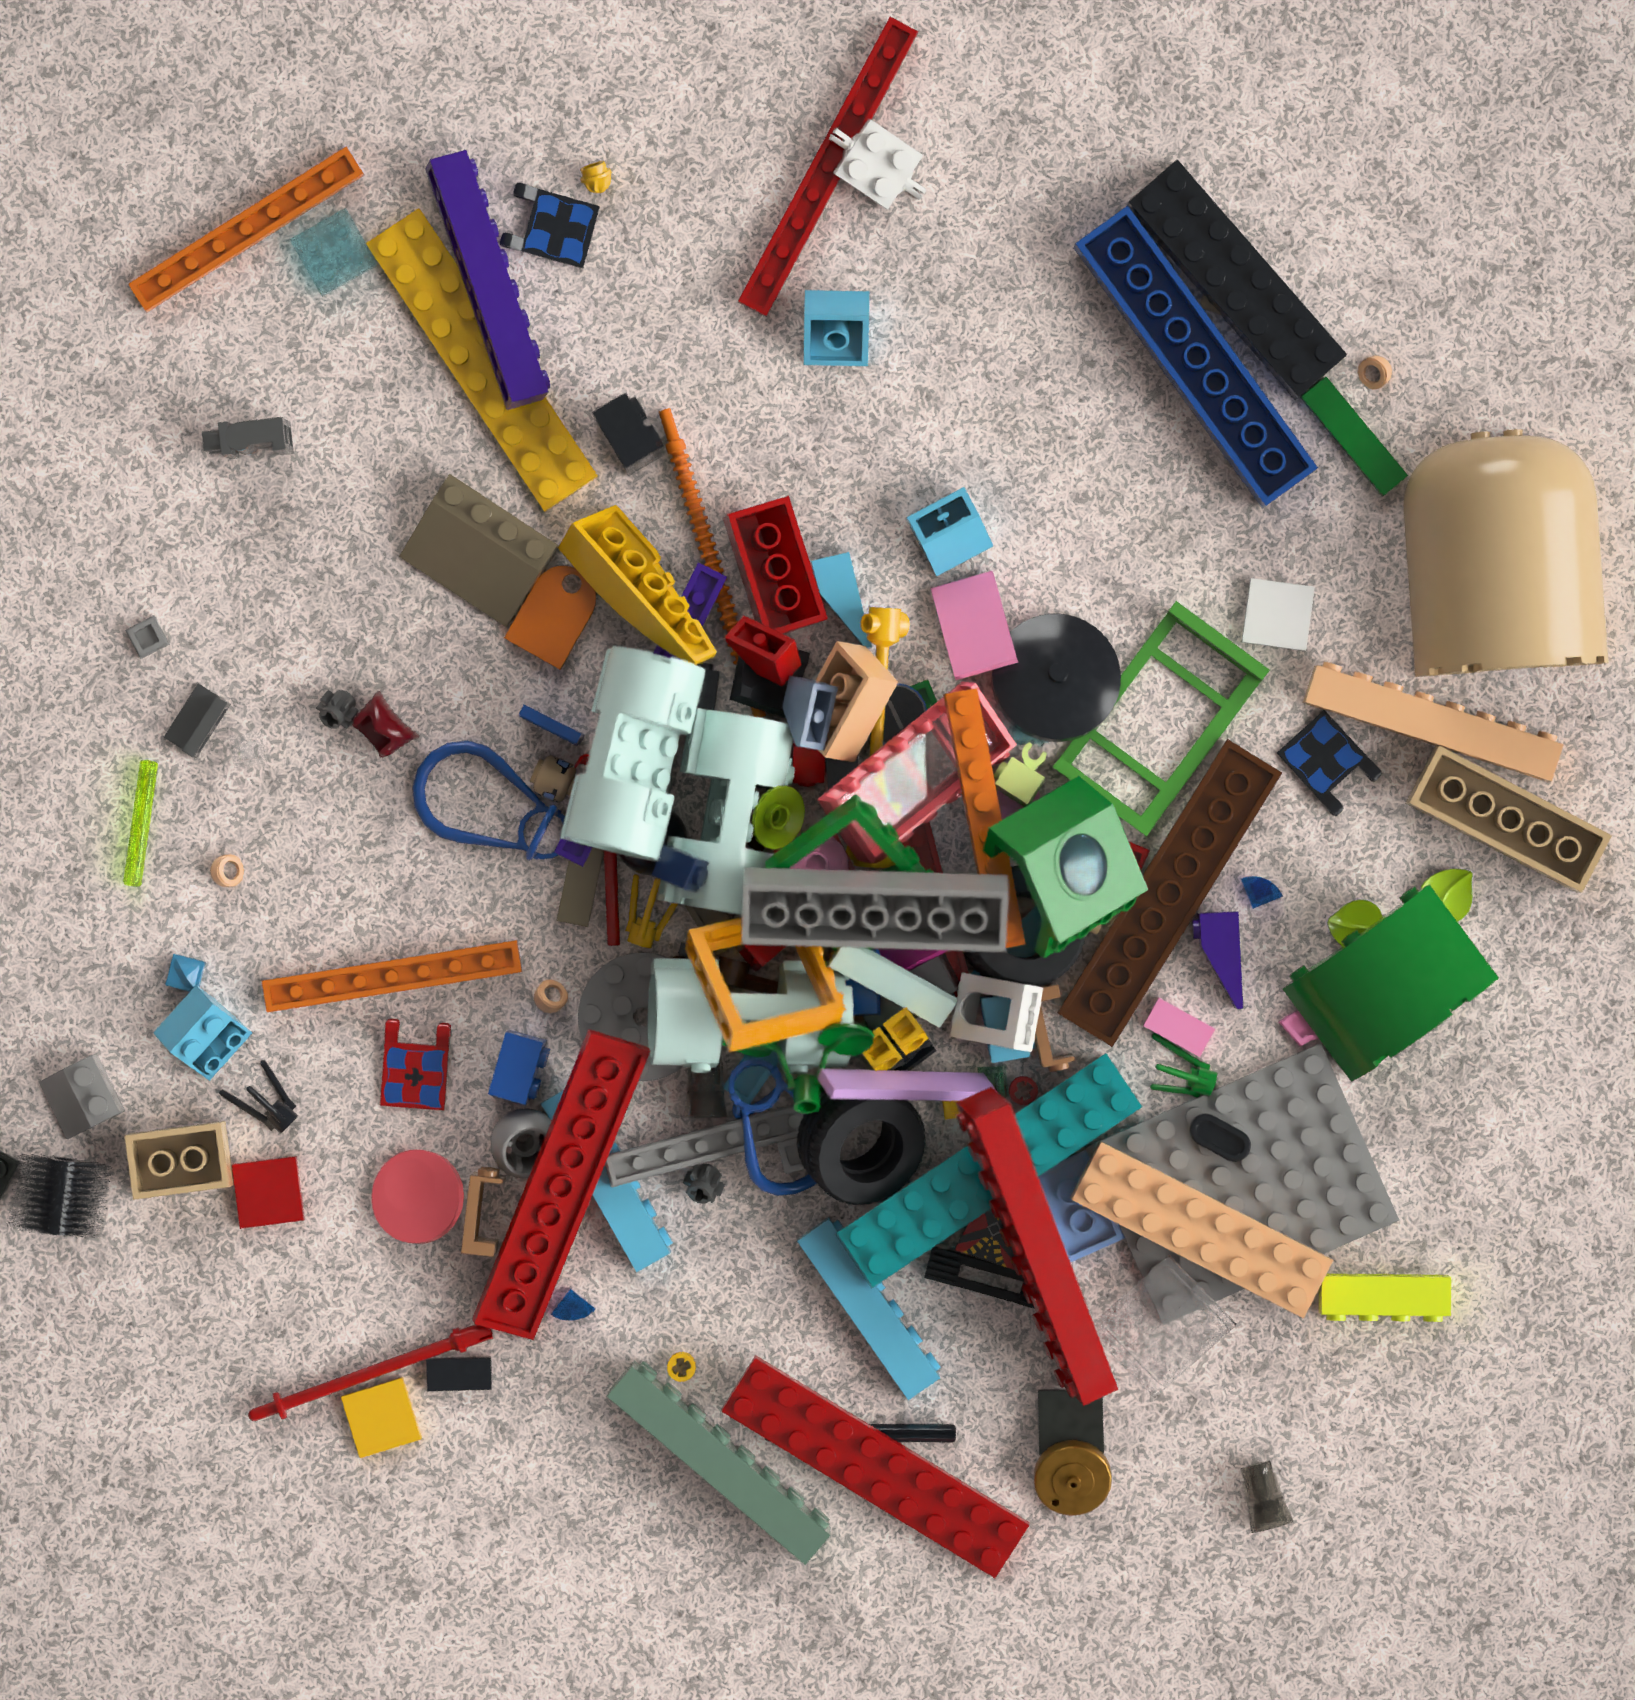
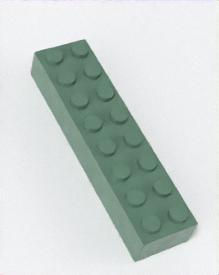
M634 1360L609 1389L607 1397L806 1565L831 1536V1527L828 1522L830 1519L818 1508L815 1507L811 1511L805 1506V1498L791 1486L788 1490L780 1484V1476L766 1465L762 1469L755 1463L756 1456L742 1444L737 1448L730 1442L731 1435L722 1426L716 1424L713 1427L705 1421L707 1414L696 1404L691 1403L690 1406L685 1404L681 1400L682 1393L669 1382L663 1385L656 1379L658 1373L645 1361L638 1364Z

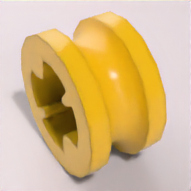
M686 1352L673 1354L667 1364L669 1376L678 1382H685L691 1379L696 1370L694 1358ZM678 1358H684V1363L688 1360L691 1367L687 1368L686 1375L680 1376L679 1371L675 1373L672 1369L677 1364Z

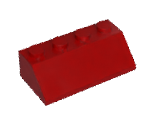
M782 497L727 514L723 518L724 525L754 620L782 634L827 620L825 608L790 497Z

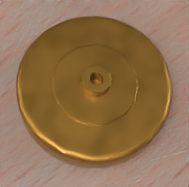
M1078 1440L1059 1442L1045 1450L1036 1462L1034 1469L1035 1490L1041 1502L1056 1513L1068 1516L1089 1513L1099 1507L1110 1492L1112 1476L1109 1462L1106 1456L1092 1444Z

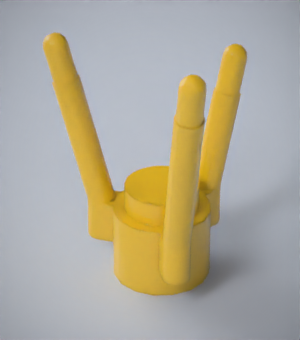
M637 874L633 875L629 920L625 930L629 932L627 941L632 944L652 948L653 941H660L662 931L676 910L678 903H671L656 928V922L650 920L661 879H654L643 918L637 917L636 920L639 876Z

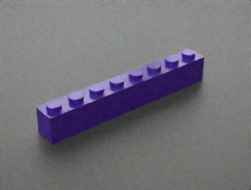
M467 150L430 159L425 170L507 410L541 401L548 394L550 380L547 372L540 368L538 362L540 352L537 342L534 339H530L527 330L530 327L529 318L526 311L520 309L517 300L519 298L517 283L514 279L510 280L507 271L509 267L507 253L499 247L497 224L494 219L489 218L486 209L489 206L487 194L483 188H479L477 183L478 168L473 158L469 159Z

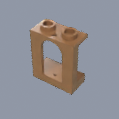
M1052 983L1039 986L1043 987L1041 1001L1061 997L1058 984ZM1040 1003L1034 1037L1040 1065L1043 1068L1048 1067L1050 1072L1068 1069V1062L1075 1061L1074 1056L1067 1054L1052 1057Z
M481 1167L478 1169V1172H473L470 1175L461 1249L463 1254L494 1257L498 1252L499 1239L478 1237L484 1183L502 1184L506 1180V1175L499 1174V1168Z

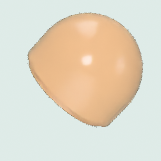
M1370 356L1360 363L1358 375L1361 382L1369 389H1379L1390 380L1392 368L1384 357ZM1368 365L1378 368L1380 371L1379 381L1373 382L1366 378L1365 371Z
M232 854L222 855L213 861L210 874L213 881L219 886L232 887L242 881L244 868L237 856ZM226 862H231L237 867V874L231 880L227 879L223 873V867Z
M552 979L543 981L537 987L534 994L536 1006L545 1013L558 1012L568 1000V993L564 986ZM549 987L558 989L560 992L559 1001L553 1002L549 1000L545 995V989Z

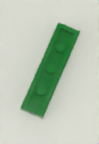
M1327 377L1323 378L1301 397L1307 407L1382 497L1408 476Z

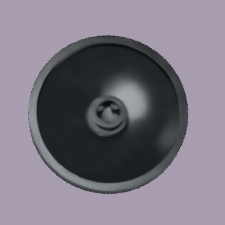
M1066 614L1039 615L1016 626L1010 634L1018 663L991 671L993 695L1002 714L1015 728L1024 734L1048 742L1071 741L1094 731L1112 711L1121 686L1119 660L1109 640L1089 622Z

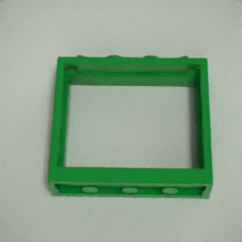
M857 793L767 859L765 863V868L790 869V867L853 820H856L902 872L934 873L931 869L925 870L919 863L920 859L916 852L910 846L905 847L898 840V833L889 823L884 824L878 818V812L873 804L869 805L866 801H863ZM832 947V949H833L834 951H836L837 948H838V947Z

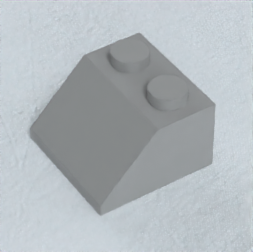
M98 1054L90 1055L39 1082L67 1140L125 1112Z

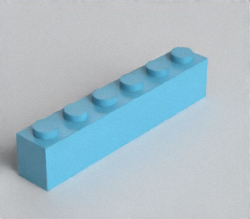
M563 1091L541 1103L551 1120ZM616 1142L613 1143L609 1154L621 1151ZM604 1165L593 1192V1197L635 1271L638 1272L670 1254L669 1245L673 1244V1241L664 1226L660 1229L657 1227L653 1220L657 1213L649 1199L647 1198L644 1201L641 1199L637 1189L641 1188L639 1181L611 1187Z
M828 1217L799 1237L797 1242L903 1394L910 1400L940 1379L937 1370L941 1366L931 1352L926 1355L918 1345L923 1340L912 1325L906 1328L900 1317L904 1313L896 1301L892 1299L888 1302L881 1291L886 1288L881 1282L872 1289L870 1288L836 1237V1233L844 1228L839 1220L832 1222Z

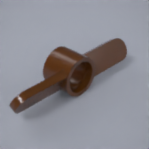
M682 956L673 957V959H689ZM719 956V970L726 985L761 994H777V981L748 974L751 965L749 963Z

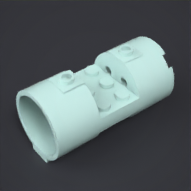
M612 646L611 649H607L591 711L600 714L586 772L585 774L580 773L575 776L560 836L561 839L650 861H657L659 859L675 798L673 795L666 794V789L670 782L674 756L678 750L680 734L689 735L691 733L704 680V668L679 659H669L654 655L652 652L633 648Z
M696 709L691 733L686 735L680 772L711 779L701 839L699 841L668 836L667 846L678 848L709 861L707 866L708 876L704 885L699 887L698 892L684 890L661 880L657 900L742 915L744 868H765L766 860L774 855L745 849L746 842L749 843L753 834V825L749 823L751 810H755L759 800V792L755 791V787L771 789L780 785L787 786L791 785L794 779L795 767L791 766L792 758H790L793 736L788 724L728 712Z
M654 958L651 963L647 1012L648 1048L651 1051L649 1054L650 1064L683 1065V1067H691V1072L694 1073L711 1072V1068H715L719 1063L723 1036L690 959ZM715 959L717 966L719 968V960ZM802 961L782 962L780 965L777 994L730 993L743 1024L821 1006ZM824 961L825 964H826V967H828V966H829V962ZM831 968L834 973L835 987L838 992H842L844 995L843 1003L846 1011H843L841 1023L853 1024L852 986H845V980H849V977ZM822 1030L779 1040L777 1045H780L791 1074H807L808 1069L819 1067L823 1050L826 1047L818 1042V1035ZM832 1051L828 1055L825 1068H846L850 1056L840 1055ZM778 1058V1062H779V1065H780V1069H783L782 1066H781L780 1060H779V1058Z

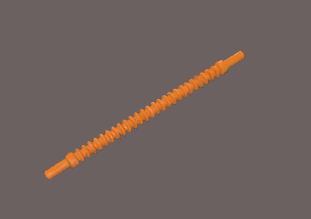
M671 408L661 410L659 415L668 441L665 447L669 455L672 454L673 458L670 459V462L675 463L673 471L678 472V476L675 479L681 482L678 488L683 489L684 493L681 494V497L686 498L684 506L689 508L686 514L692 517L689 523L694 524L692 533L697 534L695 542L700 543L697 549L703 552L700 559L705 560V566L722 574L725 571L724 568L719 567L722 560L717 559L716 555L719 554V551L714 550L716 542L711 541L714 534L708 531L711 525L706 524L705 520L708 519V516L703 515L705 507L700 505L703 499L697 496L700 490L695 489L697 481L692 479L694 472L689 470L692 464L686 461L689 455L684 453V450H686L685 441L679 437ZM724 583L715 603L719 604L717 612L722 614L719 620L725 623L722 629L727 630L728 634L738 623L736 621L738 613L733 611L736 605L734 603L731 604L730 599L733 596L728 595L727 592L730 586H726ZM733 650L730 655L735 656L736 660L733 661V664L737 665L739 655ZM750 707L753 717L762 718L766 716L765 711Z

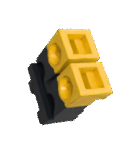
M905 1007L883 1023V1026L893 1039L890 1041L882 1029L878 1027L872 1031L875 1034L872 1046L862 1054L874 1070L910 1071L936 1052V1049L907 1007Z

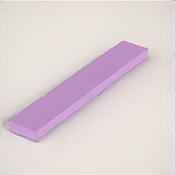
M821 1069L817 1077L832 1099L960 1101L989 1087L994 1088L984 1073Z

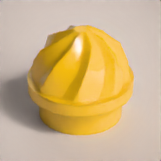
M605 161L594 162L580 169L582 174L580 181L589 192L603 193L609 187L612 172L610 168L606 167Z

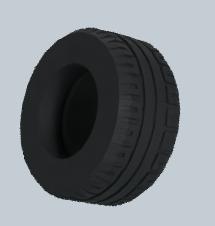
M1018 865L1011 866L1016 896L1033 899ZM1065 882V884H1066L1073 892H1076L1073 888L1070 887L1071 885H1070L1068 882H1067V883ZM1086 936L1081 939H1075L1067 944L1062 951H1055L1046 958H1042L1039 954L1020 958L1010 955L1008 952L963 950V952H965L967 960L969 959L971 966L983 977L1039 987L1057 980L1070 970V967L1079 958V953L1082 952Z
M825 1090L820 1093L819 1110L803 1115L797 1134L798 1156L802 1166L825 1193L835 1200L853 1205L878 1202L899 1191L908 1183L918 1169L926 1144L922 1118L908 1100L832 1099ZM869 1121H882L881 1134L875 1145L867 1153L852 1160H840L842 1145L855 1128Z

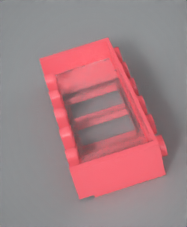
M962 681L949 693L977 688L991 764H999L1009 757V751L1017 744L976 683ZM944 697L819 797L817 800L825 814L828 815L857 793L863 801H866L869 805L873 804L878 812V818L884 824H891L898 833V840L903 843L914 834L913 830L917 826L933 820L938 814L937 810L945 803L950 804L962 795ZM853 820L839 831V834L858 861L876 864L887 857V854L856 820Z

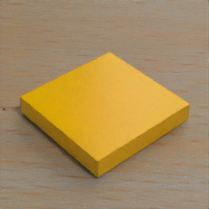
M403 1377L341 1396L359 1458L422 1439Z

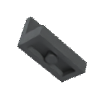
M198 683L164 738L183 749L182 751L189 756L197 758L231 703Z

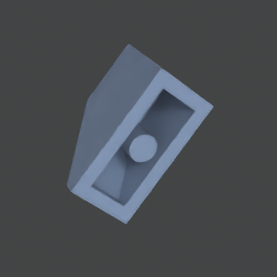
M789 676L782 708L796 746L818 750L825 749L838 691L837 686L813 679Z

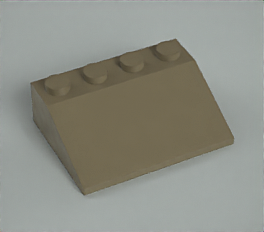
M449 474L432 499L399 557L500 624L508 627L535 582L558 551L559 545Z

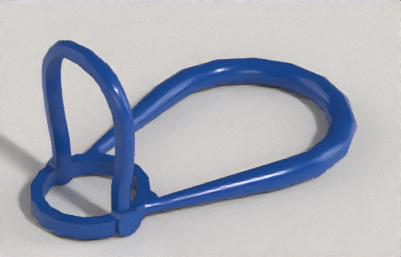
M468 740L449 742L430 752L417 768L412 786L414 808L423 824L440 838L464 844L524 850L527 852L525 857L529 861L533 858L543 860L558 856L554 852L540 854L536 852V849L553 816L560 818L564 824L565 815L561 813L562 811L556 805L547 807L507 762L488 746ZM463 753L481 757L536 804L535 808L529 811L520 822L518 829L519 840L517 843L447 827L433 816L426 802L425 787L429 773L438 762L450 755ZM547 812L528 847L524 838V828L527 821L537 813Z

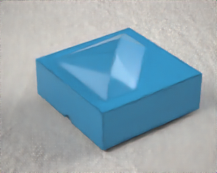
M173 954L165 985L186 991H191L196 985L200 987L206 962Z

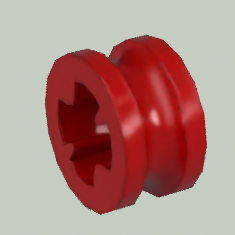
M1019 1076L1011 1082L1009 1094L1015 1103L1028 1105L1036 1099L1038 1087L1032 1078ZM1024 1081V1085L1028 1082L1032 1086V1089L1029 1090L1030 1097L1026 1100H1023V1096L1020 1099L1015 1096V1092L1018 1091L1016 1085Z

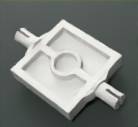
M868 119L861 131L852 138L838 130V128L833 133L843 140L832 134L830 135L829 140L844 149L842 160L833 174L885 209H889L896 196L903 190L918 200L923 197L913 187L923 194L926 192V188L911 179L913 170L923 155L889 131Z

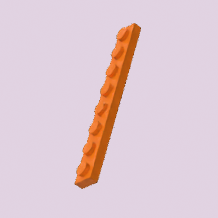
M346 146L133 280L128 285L143 309L149 312L364 176V173Z
M977 688L946 693L943 697L977 874L1008 875L1006 948L1025 945L1009 856L1002 852L994 858H990L983 852L988 828L1000 822L1002 817Z
M515 940L263 980L262 987L266 1012L268 1013L522 972L518 941Z

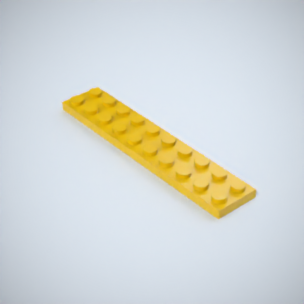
M420 208L368 241L366 245L544 512L596 479L598 475L546 397L541 401L510 410L506 409L458 265Z

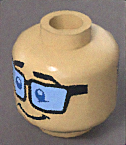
M553 755L546 757L545 760L539 759L530 779V782L534 784V792L554 802H562L566 795L571 796L576 769L572 763Z

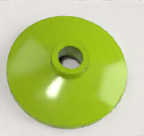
M780 785L771 788L760 798L752 817L753 834L759 844L769 849H780L795 839L803 825L805 816L804 801L800 793L792 787Z

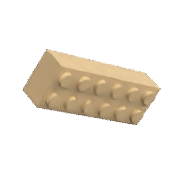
M1440 745L1435 746L1405 804L1576 893H1583L1612 837L1611 834Z

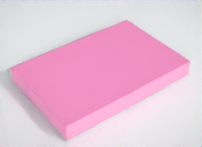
M993 571L931 588L956 680L1018 663Z

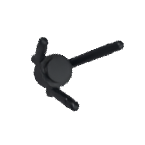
M262 1060L260 1064L283 1104L277 1100L271 1105L253 1087L248 1086L247 1092L267 1110L264 1113L265 1115L225 1090H220L219 1094L264 1123L271 1131L275 1128L281 1134L298 1117L293 1111L297 1105L289 1099L268 1063Z

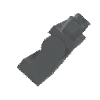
M283 417L243 421L233 424L218 422V430L202 432L204 451L209 452V454L221 453V455L228 459L239 458V453L251 455L258 451V449L273 448V451L280 455L294 454L291 423Z

